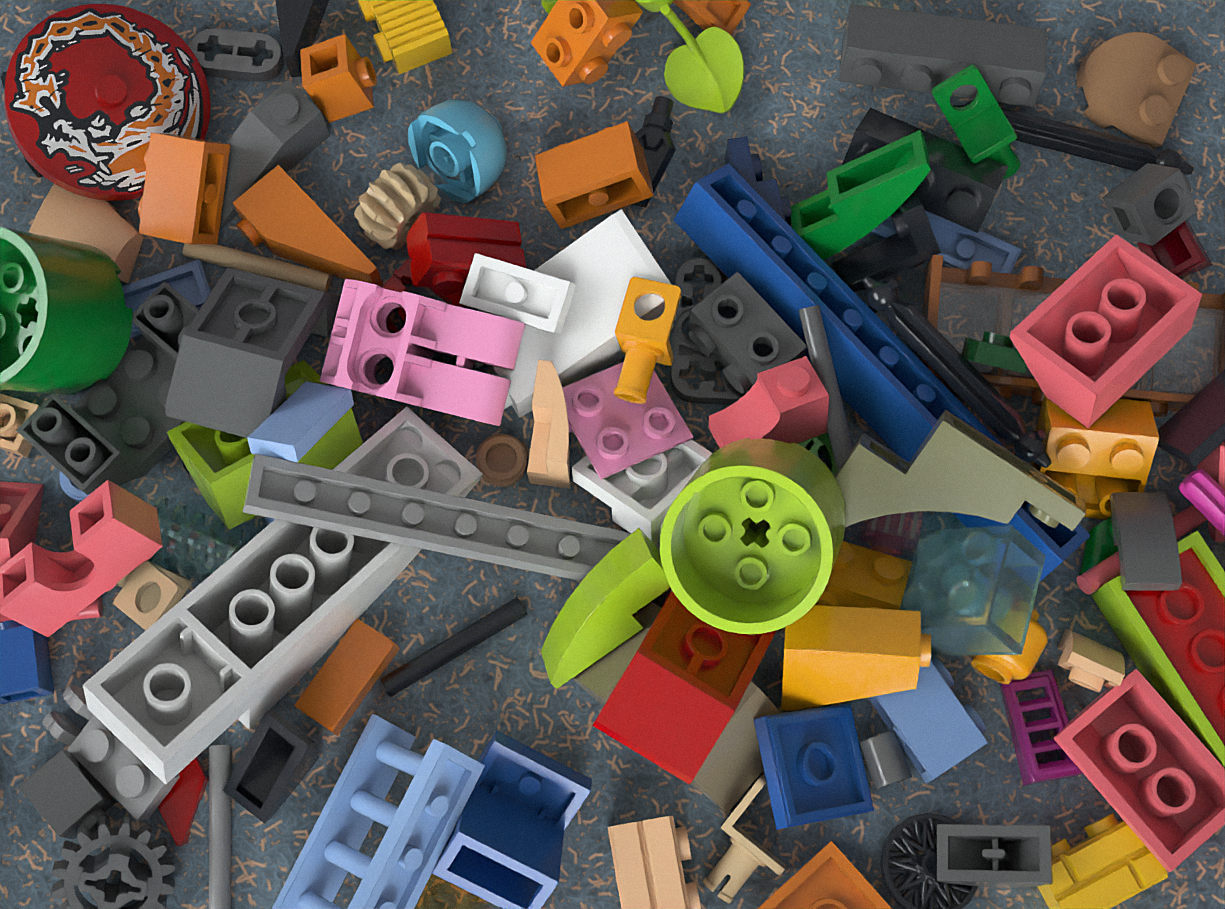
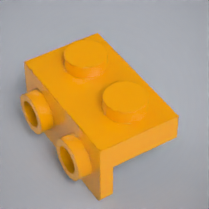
M843 541L829 581L815 605L907 610L917 563Z

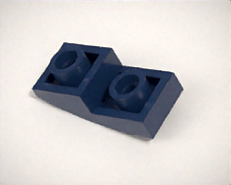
M747 136L728 139L725 163H729L781 218L791 226V207L788 196L780 197L777 179L763 181L759 154H751Z

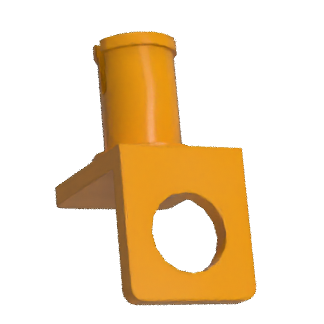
M632 277L630 279L615 328V335L621 351L626 355L617 387H615L613 392L617 398L630 403L645 404L655 364L672 365L674 356L669 336L681 298L680 287L639 277ZM646 294H656L665 302V310L662 315L652 321L639 318L634 311L637 300Z

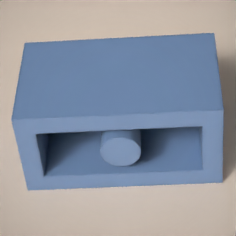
M936 658L932 661L930 660L929 667L919 668L916 689L867 697L889 730L895 731L901 748L926 784L988 743L982 735L986 731L982 719L971 705H961L950 689L954 686L950 673Z

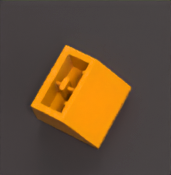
M1044 394L1035 431L1043 430L1047 434L1045 439L1046 452L1052 464L1044 468L1033 462L1032 466L1082 498L1086 509L1084 517L1108 519L1111 517V493L1144 492L1159 441L1151 403L1147 401L1118 399L1087 428Z

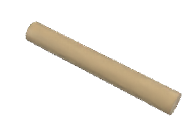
M184 243L183 256L188 258L200 259V261L243 270L325 292L328 291L332 280V274L217 244L191 245Z

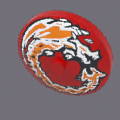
M79 5L47 17L29 31L19 43L9 63L5 79L4 106L7 123L16 145L26 160L52 183L71 193L91 199L124 201L141 198L144 192L146 176L144 156L150 144L151 132L182 135L204 140L209 126L210 92L203 69L190 47L178 34L158 19L136 9L121 5Z

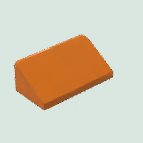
M356 619L294 706L338 736L400 650L399 646L388 637Z

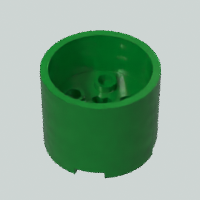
M0 227V389L76 395V392L86 389L99 379L106 380L113 373L123 358L129 343L132 330L133 308H127L125 305L123 288L117 276L121 273V270L106 253L88 244Z

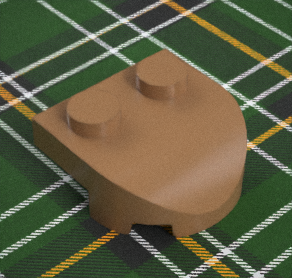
M1131 32L1113 37L1090 50L1083 58L1078 69L1077 87H1083L1085 98L1089 105L1085 110V114L1092 123L1103 129L1113 125L1137 142L1148 144L1153 149L1160 147L1166 138L1197 64L1162 39L1149 33Z

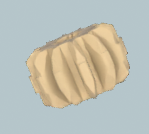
M401 162L393 165L390 171L382 170L379 178L374 182H369L370 187L359 196L358 201L360 205L354 213L358 220V225L364 230V234L373 243H378L384 249L393 248L397 250L402 248L407 242V232L421 213H436L435 209L440 204L441 197L437 194L438 188L431 183L432 179L421 169L417 170L412 164L405 166Z

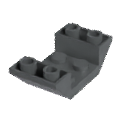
M228 267L182 335L165 405L166 416L247 438L287 400L285 388L286 373L310 333L325 337L330 335L333 330L341 296Z
M164 281L133 312L132 323L144 336L123 356L113 373L106 380L101 379L73 408L69 407L53 392L16 431L86 495L91 494L107 480L119 485L146 476L174 447L167 431L186 422L166 416L165 405L182 335L199 309Z

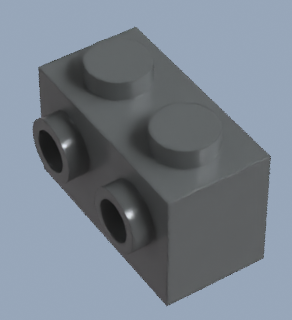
M738 271L690 310L689 328L691 331H689V336L691 340L706 356L713 353L725 366L723 369L725 377L740 393L749 391L757 381V373L805 357L807 345Z

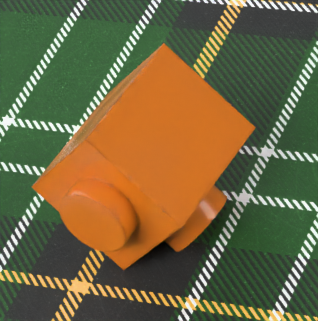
M346 34L300 50L302 86L329 123L374 108L372 86L377 85L375 69L367 56L361 58Z

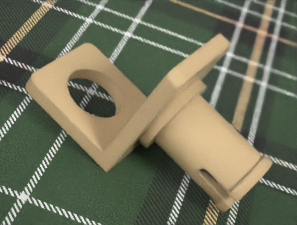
M147 560L117 583L122 589L113 604L146 631L180 602L190 587L191 582L186 577Z
M763 775L760 776L721 826V829L731 836L730 841L733 844L710 874L702 880L705 886L714 892L724 877L730 875L731 878L718 894V897L728 904H731L734 900L733 897L758 865L762 867L767 865L779 876L786 868L784 862L735 823L766 784V778Z

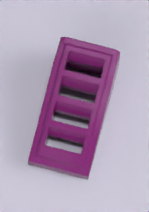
M1052 669L1030 673L1023 680L1012 679L1009 684L999 683L1023 786L1083 774L1054 739L1031 743L1029 733L1054 729L1056 736L1069 723ZM1040 687L1044 688L1046 697L1018 702L1016 692ZM1049 708L1051 718L1025 723L1022 713ZM1059 750L1061 760L1043 764L1037 763L1035 754Z

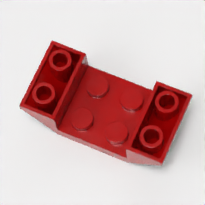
M671 589L661 606L660 612L592 726L690 785L739 705L776 630L762 634H738L718 629L692 614L679 601Z

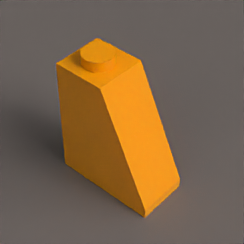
M814 605L803 617L785 627L781 710L795 711L916 689L919 668L929 667L931 659V634L921 633V611Z

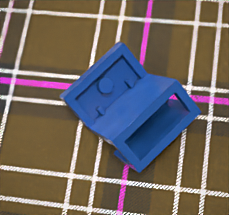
M496 730L477 762L485 765L432 874L502 909H541L559 883L564 831L591 792L592 779Z

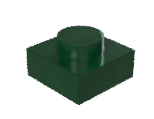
M984 331L982 341L965 337L961 353L965 359L1025 373L1027 368L1018 350L1013 348L1014 344L1009 336Z

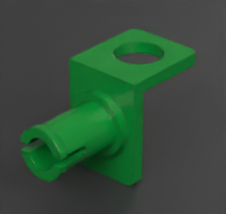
M969 65L935 86L931 93L971 162L975 164L987 157L1008 166L1003 179L1015 174L1020 168L1021 162L1013 152L1010 143L1017 139V134L995 100L978 68L975 65ZM962 85L975 86L977 94L974 101L969 105L957 108L950 104V97L958 87Z

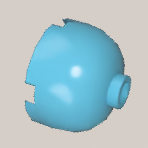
M450 99L441 102L420 113L418 118L411 122L408 128V143L417 166L421 169L427 164L449 184L436 186L453 201L467 203L485 193L498 180L506 164L507 148L499 121L488 111L471 101ZM459 174L461 181L449 179L446 176L455 177Z

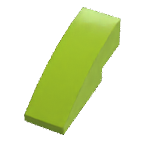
M640 527L616 545L585 576L567 599L552 624L541 649V654L550 683L556 689L642 630L643 625L637 611L671 588L663 571L660 550Z

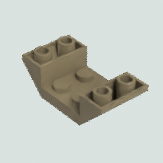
M650 602L638 610L637 613L643 629L572 678L573 681L602 706L606 703L615 685L635 655L660 612L661 607ZM750 681L722 734L691 782L692 785L726 814L764 770L753 719L782 714L752 681Z

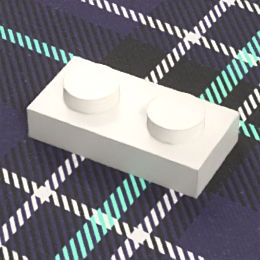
M475 253L459 303L561 335L576 285L570 281Z

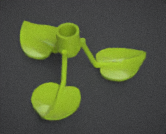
M541 0L543 8L549 14L557 0ZM634 0L648 11H661L687 43V45L674 49L667 58L664 78L670 93L679 102L695 109L720 114L730 111L739 98L745 74L743 54L736 40L719 27H709L694 39L690 31L670 7L673 0Z

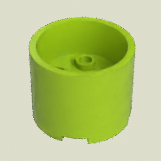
M749 437L729 443L710 455L671 504L661 529V564L668 584L679 601L692 614L705 623L718 629L738 634L772 632L782 629L803 617L823 594L844 538L845 502L834 475L816 455L793 442L789 444L778 440L750 439ZM763 519L769 523L770 526L767 531L761 528L754 532L749 526L751 521L758 523Z

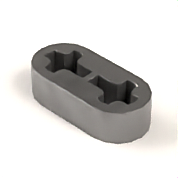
M216 28L206 29L199 32L190 44V49L198 59L204 74L211 77L264 82L276 78L284 67V56L277 40L263 33ZM214 44H219L222 52L225 54H216L214 61H208L203 51L209 52ZM266 49L272 59H264L262 66H255L251 57L259 56L260 50Z

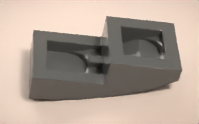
M1166 492L1111 493L1114 546H1118L1122 590H1178L1182 585L1176 532Z

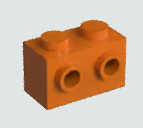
M557 0L532 39L531 44L562 87L583 82L585 84H592L605 75L609 68L608 62L617 49L631 38V29L643 11L634 0Z
M628 121L604 128L599 132L534 155L542 201L560 229L654 197L644 149Z
M151 132L150 144L144 156L146 176L143 196L138 206L140 218L138 234L191 245L218 244L230 144L182 135Z

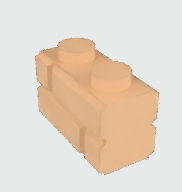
M665 816L608 827L621 909H701L696 882L685 883L681 861L691 860L686 826L675 828L673 816Z

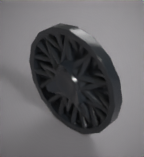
M934 813L910 816L892 828L882 846L880 860L884 886L894 901L904 909H962L970 903L979 886L937 881V824H958L950 817Z

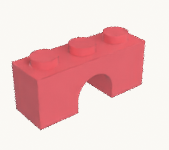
M110 480L104 482L70 510L73 551L52 552L31 542L0 567V614L46 637L51 636L67 622L75 619L83 609L102 594L113 589L121 579L141 563L152 558L163 547L157 508Z

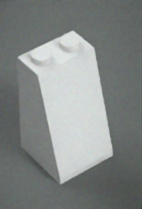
M622 209L609 216L534 270L570 281L576 285L561 335L525 325L514 370L487 365L492 375L511 380L504 409L512 405L519 418L532 411L538 360L552 361L563 388L599 372L626 356L622 353L615 335V328L628 284L632 277L671 284ZM656 294L643 295L635 304V314L643 320L652 321L662 315L665 310V302ZM474 361V364L477 368L484 365L483 363Z

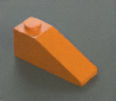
M279 165L232 202L241 219L236 224V227L253 247L256 248L263 243L276 256L332 274L341 279L367 282L380 287L383 285L377 267Z

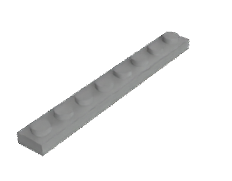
M255 454L252 461L243 507L244 513L582 581L616 545L631 534ZM660 541L655 545L659 550ZM669 589L658 597H663L669 592Z

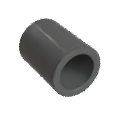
M894 730L859 743L876 790L912 777Z

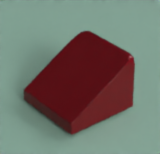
M1186 220L1153 246L1140 242L1137 244L1141 252L1180 279L1213 265L1193 228Z

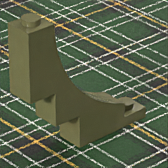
M947 410L943 412L909 462L863 433L834 475L845 502V527L880 516L916 511L954 512L980 516L1008 524L1025 500L1031 504L1028 510L1037 519L1053 528H1056L1061 523L1071 531H1074L1086 514L1085 502L1082 498ZM763 519L758 523L751 521L749 526L756 532L761 528L767 531L770 525Z

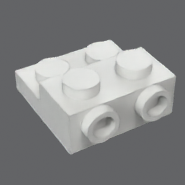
M691 439L601 480L586 455L572 467V477L575 483L612 508L613 522L629 533H633L640 527L656 545L660 541L662 525L671 504L698 468L713 453Z

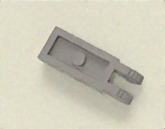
M69 684L63 692V699L77 714L85 717L89 722L81 730L67 716L52 710L43 719V726L46 727V730L50 731V734L56 740L69 746L68 751L136 820H148L178 781L180 775L177 774L167 784L161 781L87 709L84 689L78 685Z

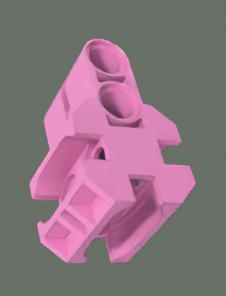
M345 279L320 382L500 426L511 380L472 369L475 361L514 370L525 324L512 319L450 305L421 295L404 291L401 293L384 289L375 284ZM403 307L406 311L405 326L399 332L391 333L388 329L387 321L395 309ZM433 353L457 357L456 365L433 361ZM389 357L393 362L394 370L390 380L380 385L375 378L377 363Z

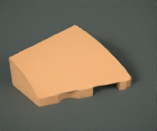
M56 184L52 186L44 199L29 230V233L88 244L100 249L117 264L121 270V273L117 276L121 282L125 283L129 282L144 238L142 234H138L139 231L130 222L123 219L116 212V208L109 201L83 197L71 193Z
M538 360L532 399L534 427L527 468L529 483L571 488L569 424L563 388L552 361Z

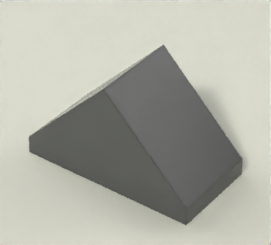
M937 824V881L997 889L1052 885V827L1050 825Z

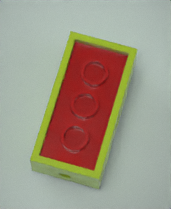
M1196 531L1177 542L1182 585L1178 590H1122L1121 575L1105 583L1091 596L1140 673L1225 768V571L1200 533Z

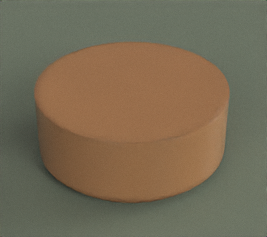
M508 434L492 435L485 439L477 450V469L483 473L482 478L491 485L498 487L513 485L524 476L527 470L528 457L526 449L521 441L514 436Z

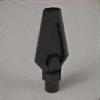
M663 96L655 97L651 113L645 115L643 128L635 133L644 149L653 193L676 152L669 135L673 125L670 115L674 102ZM651 198L642 200L632 205L646 208Z

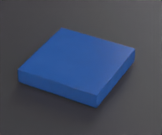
M850 703L753 719L776 830L874 811Z

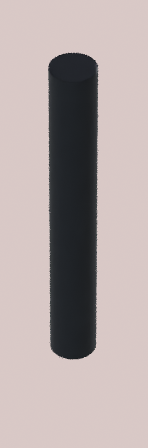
M518 597L382 677L380 681L389 696L392 697L528 614Z

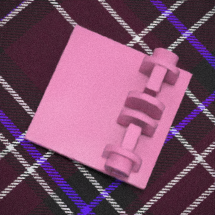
M624 362L563 387L567 406L569 433L574 432L600 480L693 439L692 433L655 371H653L645 404L630 403L614 395L613 392L615 387H617Z

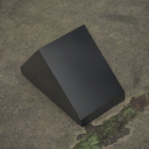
M271 708L264 714L223 791L265 824L272 818L319 759L315 742Z

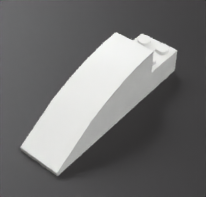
M407 406L333 469L335 471L463 498L479 482L483 474ZM275 519L83 684L87 709L161 781L167 784L237 719L248 729H251L268 710L292 689L347 631L355 620L401 574L421 548Z

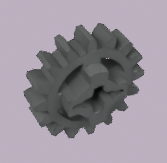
M126 815L121 820L119 827L111 828L106 816L100 817L99 829L94 833L85 825H81L77 831L79 844L65 840L61 846L60 854L66 860L54 861L51 875L62 880L53 884L52 898H67L62 903L60 909H119L133 899L138 901L122 909H166L167 902L161 894H173L175 889V879L165 876L175 871L174 857H161L167 850V840L163 837L151 842L149 839L152 825L149 823H145L138 831L131 830L130 816ZM110 845V847L96 856L88 855L95 849ZM131 848L144 856L151 869H148V864L139 863L131 853ZM111 870L121 872L117 884L107 883ZM81 892H88L97 906L87 901Z

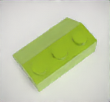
M302 360L292 365L285 375L286 399L305 382L329 384L320 382L321 376L305 360ZM352 408L297 463L333 470L363 444ZM184 422L167 431L170 441L206 502L229 530L256 516L243 512L252 461L255 454H251L247 438L190 422Z

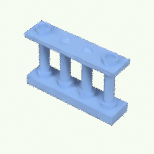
M372 714L272 909H342L335 905L333 901L348 872L362 879L348 909H414L485 765L435 739L432 740L425 756L411 751L410 749L416 739L415 736ZM399 770L414 776L398 807L385 801V798ZM376 821L388 827L374 857L371 858L359 852V849L373 822Z

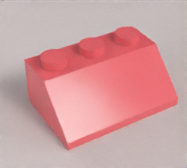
M1116 234L1011 331L1010 339L1045 396L1085 427L1089 428L1191 330L1202 293Z
M1137 669L1125 675L1120 686L1107 688L1081 710L1053 738L1168 872L1173 871L1225 824V768Z

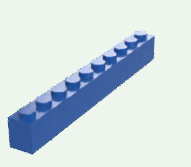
M729 163L695 182L673 220L728 278L738 271L805 344L806 340L798 310L819 305L841 396L898 456L909 462L945 410L1004 447ZM807 348L806 353H805V356H807L809 362L811 363L810 356H809V352H808V348ZM1026 500L1008 524L980 516L952 512L1028 592L1090 537V534L1080 524L1076 526L1074 531H1071L1061 523L1056 528L1046 525L1028 510L1031 504Z

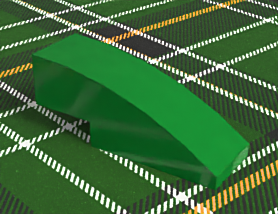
M921 130L826 172L828 190L790 206L792 229L822 260L844 250L870 233L891 216L927 176L931 167L925 137Z

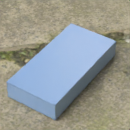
M305 382L247 437L251 454H260L298 462L354 405L351 389Z

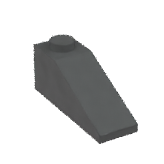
M288 79L248 113L226 142V144H230V153L219 231L238 215L232 202L277 165L287 173L330 136L321 111Z

